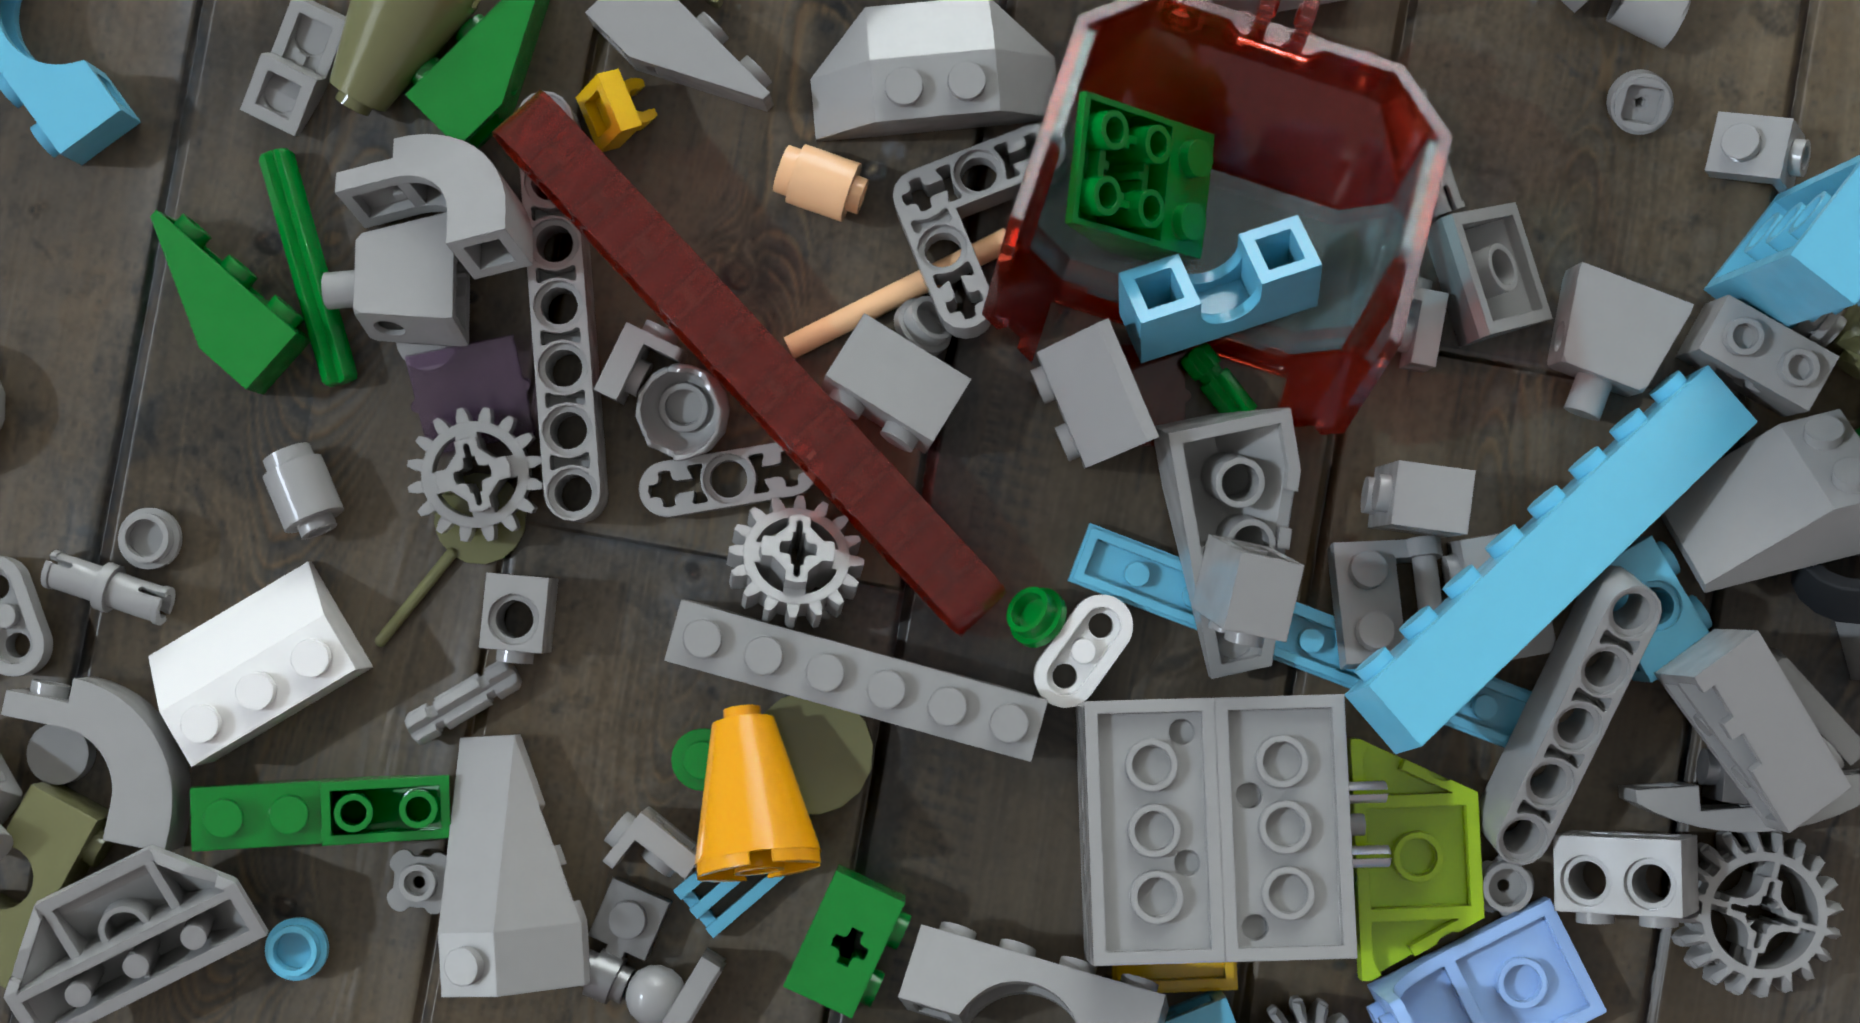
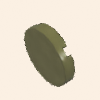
M790 695L781 698L763 713L775 717L808 814L820 815L841 808L861 791L872 769L874 747L867 722L862 715Z

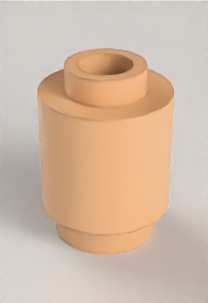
M807 144L802 149L788 145L778 166L773 192L786 196L785 202L842 222L847 212L858 214L866 195L869 179L860 176L862 164Z

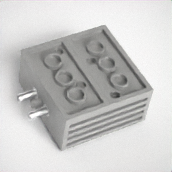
M1344 694L1084 701L1075 707L1085 960L1093 966L1358 958L1353 868L1389 867L1392 858L1353 859V855L1391 854L1388 845L1352 846V836L1365 835L1366 821L1363 813L1350 814V804L1385 803L1388 799V794L1349 795V791L1387 790L1388 787L1385 781L1349 782Z

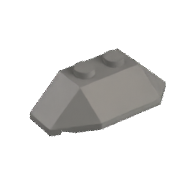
M938 0L865 7L810 79L816 142L1060 120L1054 56L993 0Z
M151 844L35 903L3 998L19 1023H92L267 936L269 930L236 877Z

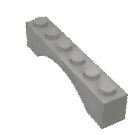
M681 599L664 661L1029 762L1033 758L1048 700L1040 696L901 660L794 629L791 630L770 622H762L760 619L686 599Z

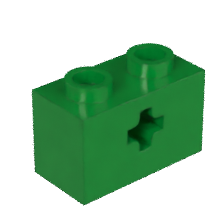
M838 864L783 987L851 1019L859 1003L870 1007L885 976V972L876 968L885 946L897 950L912 915L902 911L906 895ZM855 928L862 932L860 944L867 948V950L855 949L850 958L840 954L842 942L835 938V935L846 937L851 929Z

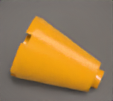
M754 704L738 705L724 709V718L713 722L711 726L694 863L697 871V880L713 883L747 881V876L767 874L768 878H774L818 868L821 863V848L775 717L761 714V706Z

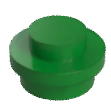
M1028 587L1013 597L1007 609L1006 619L1013 637L1018 642L1029 648H1038L1051 642L1060 633L1066 620L1067 607L1064 599L1054 590L1045 587Z
M698 728L687 732L677 741L673 748L671 763L674 774L682 784L693 790H704L711 729Z

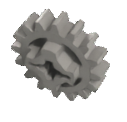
M483 407L478 421H473L467 408L456 409V425L451 426L445 419L437 417L433 420V424L439 435L435 439L425 436L417 437L416 443L426 453L423 459L408 460L407 467L421 472V481L409 485L408 491L409 493L416 494L425 493L427 501L422 504L417 512L420 516H428L437 512L441 518L438 521L436 531L441 534L447 533L456 524L460 526V541L470 542L476 533V528H481L485 539L492 541L498 539L497 524L502 523L512 532L521 528L519 519L515 515L518 510L528 513L536 512L538 507L528 498L530 490L543 489V481L532 477V469L542 465L541 456H529L526 451L536 439L533 433H526L518 437L513 434L518 419L508 415L499 425L494 424V409ZM481 432L501 440L507 445L513 455L499 457L488 450ZM456 440L454 442L456 454L445 470L437 471L442 453L450 443ZM474 456L478 465L489 466L491 469V477L482 480L483 490L480 493L476 484L465 483L463 479V472H468L473 467L472 459ZM518 478L514 494L508 503L499 510L498 494L507 480ZM454 492L465 499L473 516L465 515L455 510L447 503L442 494Z
M797 495L793 508H785L782 501L778 497H774L771 499L769 514L766 515L760 509L753 507L749 510L748 526L736 525L732 540L735 545L729 546L726 565L734 568L731 570L729 585L731 589L746 588L741 602L744 609L753 607L758 603L764 607L762 622H770L777 613L784 615L786 628L793 630L797 617L805 616L808 623L815 628L819 627L823 609L837 618L843 609V598L854 599L859 585L855 578L861 577L864 567V559L855 556L858 554L861 539L857 535L844 537L849 519L844 515L833 521L829 520L826 517L828 503L823 501L812 511L806 509L805 498L802 495ZM792 548L797 549L796 560H799L800 566L798 577L793 574L794 564H791ZM815 587L821 588V589H819V590H817V591H815V592L809 593V592L812 591Z

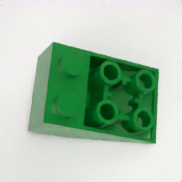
M1080 91L1065 223L1104 251L1144 262L1156 261L1175 254H1179L1181 260L1201 259L1206 229V211L1210 174L1213 165L1215 134L1089 91Z

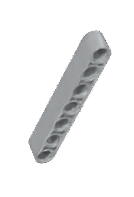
M540 91L529 95L522 101L517 110L516 127L522 205L526 209L533 232V265L527 266L543 491L546 505L554 515L563 520L585 523L596 519L603 513L608 503L609 491L602 398L600 393L593 390L600 377L582 132L578 117L563 97L554 92ZM548 112L561 113L564 121L559 133L547 139L536 136L535 124L543 114ZM555 172L566 174L568 177V188L561 197L554 200H544L540 197V184L547 175ZM558 233L571 235L573 247L569 256L563 261L548 262L544 255V246L547 240ZM562 294L574 295L578 303L574 318L568 323L561 325L553 324L548 314L552 300ZM577 355L582 363L580 378L573 385L566 387L558 386L553 377V368L556 362L563 356ZM581 416L587 427L586 438L578 447L564 449L559 443L557 436L560 424L568 417ZM583 477L590 484L592 490L591 500L582 510L572 512L563 503V488L571 479Z

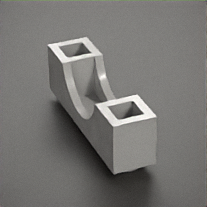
M945 921L941 922L939 929L921 924L898 996L907 1010L950 1023H971L978 1013L989 1004L1001 998L1019 994L1035 995L1049 999L1062 1007L1073 1018L1075 1023H1165L1169 1010L1166 995L1158 993L1159 985L1149 979L1132 974H1122L1119 982L1095 975L1097 967L1084 960L1061 956L1059 964L1036 958L1037 950L1027 944L1010 939H1001L999 946L975 940L977 933L972 929Z

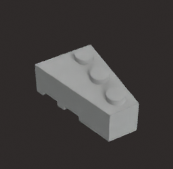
M1713 629L1654 673L1766 827L1791 833L1852 788L1841 770L1844 767L1843 759L1837 750L1820 735L1758 630Z

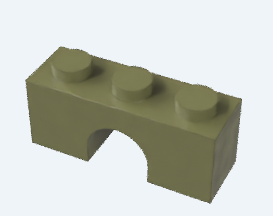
M46 782L31 784L6 829L13 838L12 847L22 852L31 864L33 884L29 894L23 901L14 900L0 892V986L5 989L12 975L35 903L83 879L90 866L95 868L104 860L114 843L102 840L109 809L63 784L53 785Z

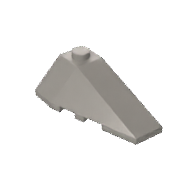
M1289 407L1209 414L1155 426L1159 435L1158 438L1154 439L1161 483L1191 607L1208 534L1269 546L1284 555L1285 550L1290 549L1292 529L1289 528L1294 491L1298 492L1301 466L1292 412ZM1192 608L1208 677L1214 679L1272 666L1276 640L1265 638L1263 648L1232 643L1224 639L1225 633L1208 628L1209 619Z
M521 734L460 738L438 927L441 997H501L590 984L587 918L581 901H573L561 867L566 865L567 862L560 844L553 845L542 814L545 801Z

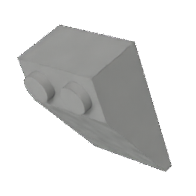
M1840 409L1781 423L1718 460L1660 516L1703 592L1707 593L1860 554V437Z

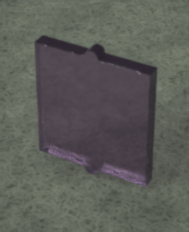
M513 334L471 342L469 346H450L405 356L415 400L411 403V409L413 412L419 413L425 437L435 439L439 435L433 424V420L437 417L445 419L451 426L457 424L456 409L467 408L473 421H478L483 407L494 409V424L499 425L508 415L518 419L513 432L516 437L526 433L536 434L527 395L531 381L523 377ZM481 432V436L486 444L501 442L498 438ZM456 440L450 443L443 453L455 451L454 442Z

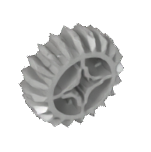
M1779 830L1763 832L1761 836L1758 832H1738L1737 839L1731 832L1718 831L1715 835L1717 851L1710 845L1699 842L1697 844L1698 858L1701 861L1698 864L1699 911L1683 919L1679 918V923H1684L1685 926L1676 930L1671 936L1674 944L1680 947H1690L1683 958L1684 962L1694 969L1704 967L1702 978L1712 985H1717L1724 981L1726 991L1735 995L1743 994L1748 987L1751 994L1759 998L1768 997L1771 984L1783 993L1793 992L1792 973L1806 981L1815 979L1813 969L1808 961L1812 957L1823 962L1832 960L1828 950L1821 947L1824 936L1830 939H1837L1842 936L1838 928L1827 924L1828 916L1837 915L1844 911L1840 903L1825 899V896L1838 886L1834 878L1818 876L1826 862L1820 856L1814 854L1804 856L1806 850L1805 842L1793 837L1784 842L1782 832ZM1751 863L1750 870H1743L1740 881L1735 887L1726 891H1717L1721 882L1732 871ZM1779 870L1785 875L1792 887L1796 912L1788 910L1783 904L1781 898L1783 882L1777 879ZM1737 904L1748 907L1749 904L1753 906L1760 904L1762 905L1761 909L1776 914V917L1770 918L1760 915L1759 918L1754 916L1747 918L1746 913L1731 908V905ZM1711 910L1720 912L1726 920L1727 935L1725 940L1731 942L1728 954L1723 950L1715 937L1711 923ZM1781 932H1790L1778 948L1765 956L1757 958L1758 953H1765L1768 942L1773 936Z

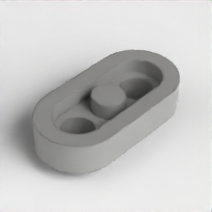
M0 556V576H4L9 582L7 595L0 598V674L11 677L31 675L41 670L48 663L53 651V637L28 569L20 561L12 557ZM20 634L26 635L30 641V649L24 656L18 654L15 649V641Z

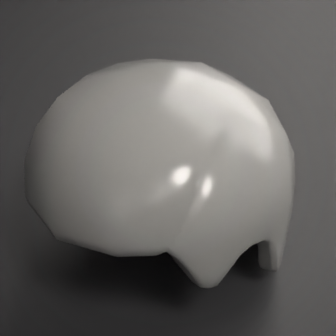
M676 363L652 373L638 391L635 417L649 447L672 457L674 461H685L709 452L726 433L730 406L726 391L709 372L691 364Z

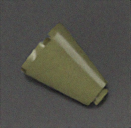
M350 0L329 80L339 90L335 99L349 109L365 116H369L372 109L385 112L410 85L417 70L428 60L434 58L478 9L481 0Z

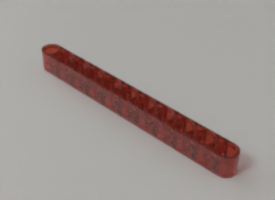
M539 90L492 131L498 144L953 632L962 637L1006 595L1007 592L1004 586L987 566L548 94Z

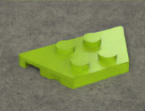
M1354 737L1347 738L1349 782L1385 781L1388 787L1387 790L1349 791V795L1388 794V799L1385 803L1350 804V814L1363 813L1366 821L1365 835L1352 836V846L1388 845L1391 850V854L1353 855V859L1392 858L1389 867L1353 868L1358 955L1357 973L1361 981H1373L1382 976L1381 971L1410 955L1417 956L1437 945L1440 938L1451 932H1460L1485 918L1478 792Z

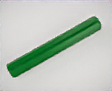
M288 148L267 151L260 155L259 164L321 380L329 387L348 384L357 379L358 373L340 310H328L323 301L321 279L323 273L328 272L295 154Z

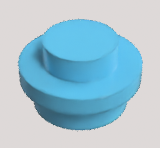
M293 917L280 922L270 931L265 943V957L270 968L278 976L291 981H300L315 975L324 966L329 955V941L325 931L318 923L304 917Z

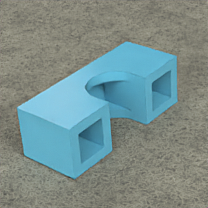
M1295 215L1238 234L1237 249L1232 257L1219 267L1204 273L1188 274L1179 254L1119 272V314L1140 363H1144L1318 306L1322 263L1299 216Z

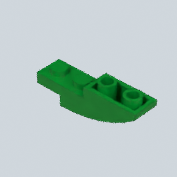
M449 774L258 781L257 783L192 786L190 787L192 852L310 844L329 846L449 838L451 825Z

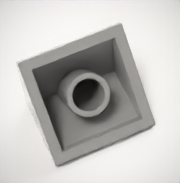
M1516 202L1452 213L1441 217L1423 231L1442 292L1449 293L1447 309L1460 348L1553 319Z

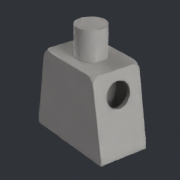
M447 212L361 233L355 243L354 270L325 272L322 275L321 291L326 308L328 310L353 308L356 318L368 336L377 341L469 346L470 273L446 245Z
M1584 262L1567 269L1562 280L1547 359L1549 368L1575 378L1564 409L1582 418L1599 421L1610 392L1626 397L1643 393L1687 321L1694 304Z

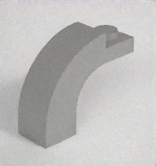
M418 134L394 138L393 158L336 173L335 194L364 228L424 213L447 212L446 245L474 279L533 265V232L526 209L487 156L463 140L438 134Z
M96 676L73 678L72 687L59 682L32 679L30 688L6 690L1 715L72 730L92 742L104 757L110 771L112 796L102 840L138 848H145L153 844L168 851L184 847L190 819V772L186 757L164 719L149 702L125 686Z

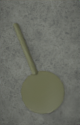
M473 473L463 476L465 483L476 484L480 493L483 490L482 480L491 477V474ZM509 482L505 483L498 494L499 510L508 503L515 492V488ZM454 492L442 494L447 503L455 510L465 515L473 516L465 499ZM518 510L515 513L521 526L517 531L512 532L502 523L497 524V540L487 541L481 528H476L472 541H460V526L456 524L447 533L441 534L436 531L439 541L447 550L376 636V646L384 647L455 558L466 563L486 565L504 559L515 550L525 533L527 512ZM437 512L434 519L435 528H437L438 521L441 518Z

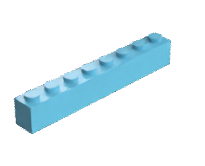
M1709 365L1686 377L1677 370L1661 381L1649 393L1655 402L1647 410L1642 412L1640 408H1636L1610 429L1609 433L1615 439L1603 451L1599 446L1588 451L1568 469L1574 478L1562 490L1555 485L1529 505L1527 510L1533 517L1522 528L1519 529L1515 524L1508 527L1485 547V550L1491 556L1478 569L1471 564L1461 570L1442 588L1448 597L1435 610L1427 605L1411 616L1399 628V631L1405 638L1390 652L1385 646L1378 649L1357 667L1355 673L1360 677V680L1345 694V697L1395 754L1422 747L1758 422Z

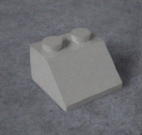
M1109 318L1037 352L1036 356L1041 366L1030 370L1043 403L1047 404L1056 400L1065 423L1054 428L1068 461L1080 457L1085 469L1159 437Z

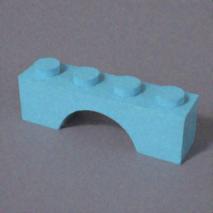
M0 0V90L14 106L20 108L24 105L37 122L30 127L32 134L52 157L55 158L61 154L83 165L141 123L106 73L89 62L81 60L55 65L35 60L27 49L20 31L19 13L22 0Z

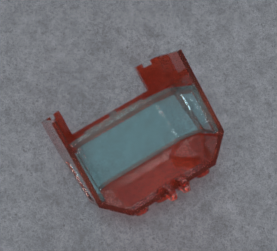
M1116 0L1079 14L1008 222L982 315L996 329L1009 327L1018 335L1020 341L1017 349L1031 363L1052 302L1103 319L1109 318L1112 322L1124 325L1119 314L1118 273L1153 261L1144 262L1104 251L1065 223L1079 92L1089 91L1215 134L1202 258L1182 260L1188 274L1204 273L1225 263L1237 249L1238 234L1295 215L1299 216L1322 263L1318 306L1205 343L1209 344L1220 357L1284 377L1285 380L1277 408H1291L1294 427L1316 425L1315 429L1321 435L1345 433L1402 344L1453 136L1403 64L1381 58L1370 51H1360L1320 38L1310 32L1319 9L1320 0H1304L1303 3L1299 4L1293 21V29L1270 22L1276 15L1280 0H1259L1255 15L1246 11L1233 10L1206 0Z

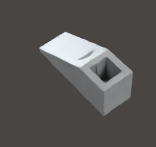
M597 0L585 12L593 27L637 71L766 112L774 106L770 92L766 89L772 83L769 76L748 55L739 62L723 46L729 39L727 34L704 11L695 18L680 2L681 0Z

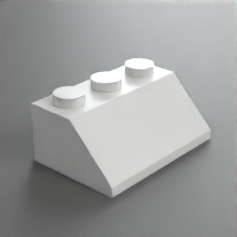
M312 561L306 562L148 656L159 713L191 767L215 762L373 668Z

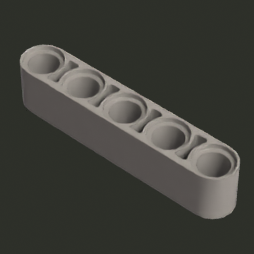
M1609 565L1578 595L1480 798V831L1501 858L1510 864L1526 865L1533 863L1542 857L1548 849L1659 624L1662 608L1658 596L1623 567ZM1629 594L1625 605L1617 611H1613L1618 600ZM1601 652L1597 662L1590 667H1586L1589 659L1596 653ZM1570 709H1574L1573 713L1568 719H1566L1564 722L1558 723L1559 719L1565 712H1567ZM1547 765L1541 774L1531 778L1538 768ZM1520 820L1515 828L1505 832L1509 825Z

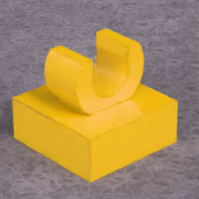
M619 68L598 73L575 97L598 153L620 148L636 131L644 129L657 116L655 108L646 111L636 110L631 97L637 95L645 87V83L641 78H629L624 81Z

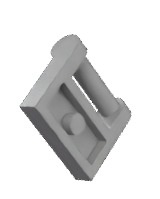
M1418 536L1404 540L1334 542L1327 548L1340 670L1357 669L1364 660L1378 649L1385 646L1390 652L1405 638L1399 631V628L1403 625L1396 564L1412 563L1418 611L1427 605L1435 610L1442 603L1437 560L1443 557L1441 538L1439 536Z

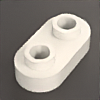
M1093 595L1082 600L1074 608L1065 621L1060 633L1049 643L1034 667L1033 679L1035 687L1040 696L1048 700V703L1061 708L1075 707L1086 701L1130 641L1133 633V619L1129 609L1123 602L1110 595ZM1099 613L1107 615L1112 623L1111 631L1102 638L1095 637L1089 630L1090 619ZM1061 664L1071 665L1076 673L1074 683L1066 688L1058 687L1052 677L1054 669Z

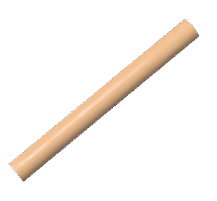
M1004 228L971 244L980 266L1014 250L1013 244ZM961 249L931 264L937 267L950 266L960 257ZM917 270L783 338L793 358L796 359L854 330L864 313L876 319L900 307L905 301L919 298L929 292L920 270Z

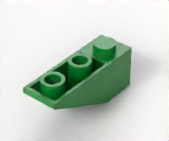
M501 0L485 16L482 14L473 16L458 31L455 37L458 43L441 60L438 57H434L417 70L411 80L414 86L405 95L446 136L463 140L479 150L514 114L550 0Z
M155 210L150 218L199 349L246 390L264 395L310 343V338L298 328L304 318L279 296L274 295L268 301L257 292L252 285L257 281L258 277L235 257L228 254L222 261L206 247V244L212 237L190 217L182 213L176 220Z

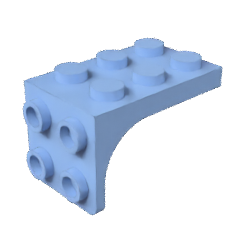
M1545 896L1527 904L1519 911L1503 916L1367 984L1375 1000L1374 1003L1366 1006L1373 1023H1586L1607 1012L1557 911L1554 910L1551 899Z

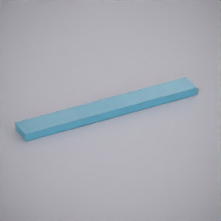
M1092 523L1088 524L1067 579L1068 582L1102 595L1113 596L1123 603L1197 631L1178 556ZM1296 602L1287 642L1276 640L1273 660L1351 689L1360 680V677L1355 673L1356 669L1340 670L1334 616ZM1493 677L1444 725L1505 748L1532 691Z

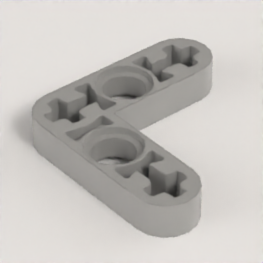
M1032 124L1023 126L910 170L902 175L895 184L893 200L898 219L940 322L945 330L955 337L969 339L980 336L993 323L995 314L991 290L961 219L1045 187L1057 180L1063 171L1065 163L1064 148L1058 133L1047 125ZM1037 145L1041 153L1046 152L1047 163L1036 166L1032 159H1027V148ZM1004 155H1009L1010 166L1013 165L1014 178L1007 179L1005 164L1001 158ZM985 165L993 169L997 176L993 185L988 189L973 191L962 183L964 173L972 166ZM948 177L952 179L954 194L958 198L952 202L949 200L948 191H945L943 179ZM917 190H923L927 197H931V208L920 211L917 204H912V193ZM940 240L953 241L961 248L958 260L947 267L934 266L926 258L930 246ZM961 279L968 300L971 303H977L975 305L976 316L970 319H965L960 311L954 312L957 309V303L951 284Z

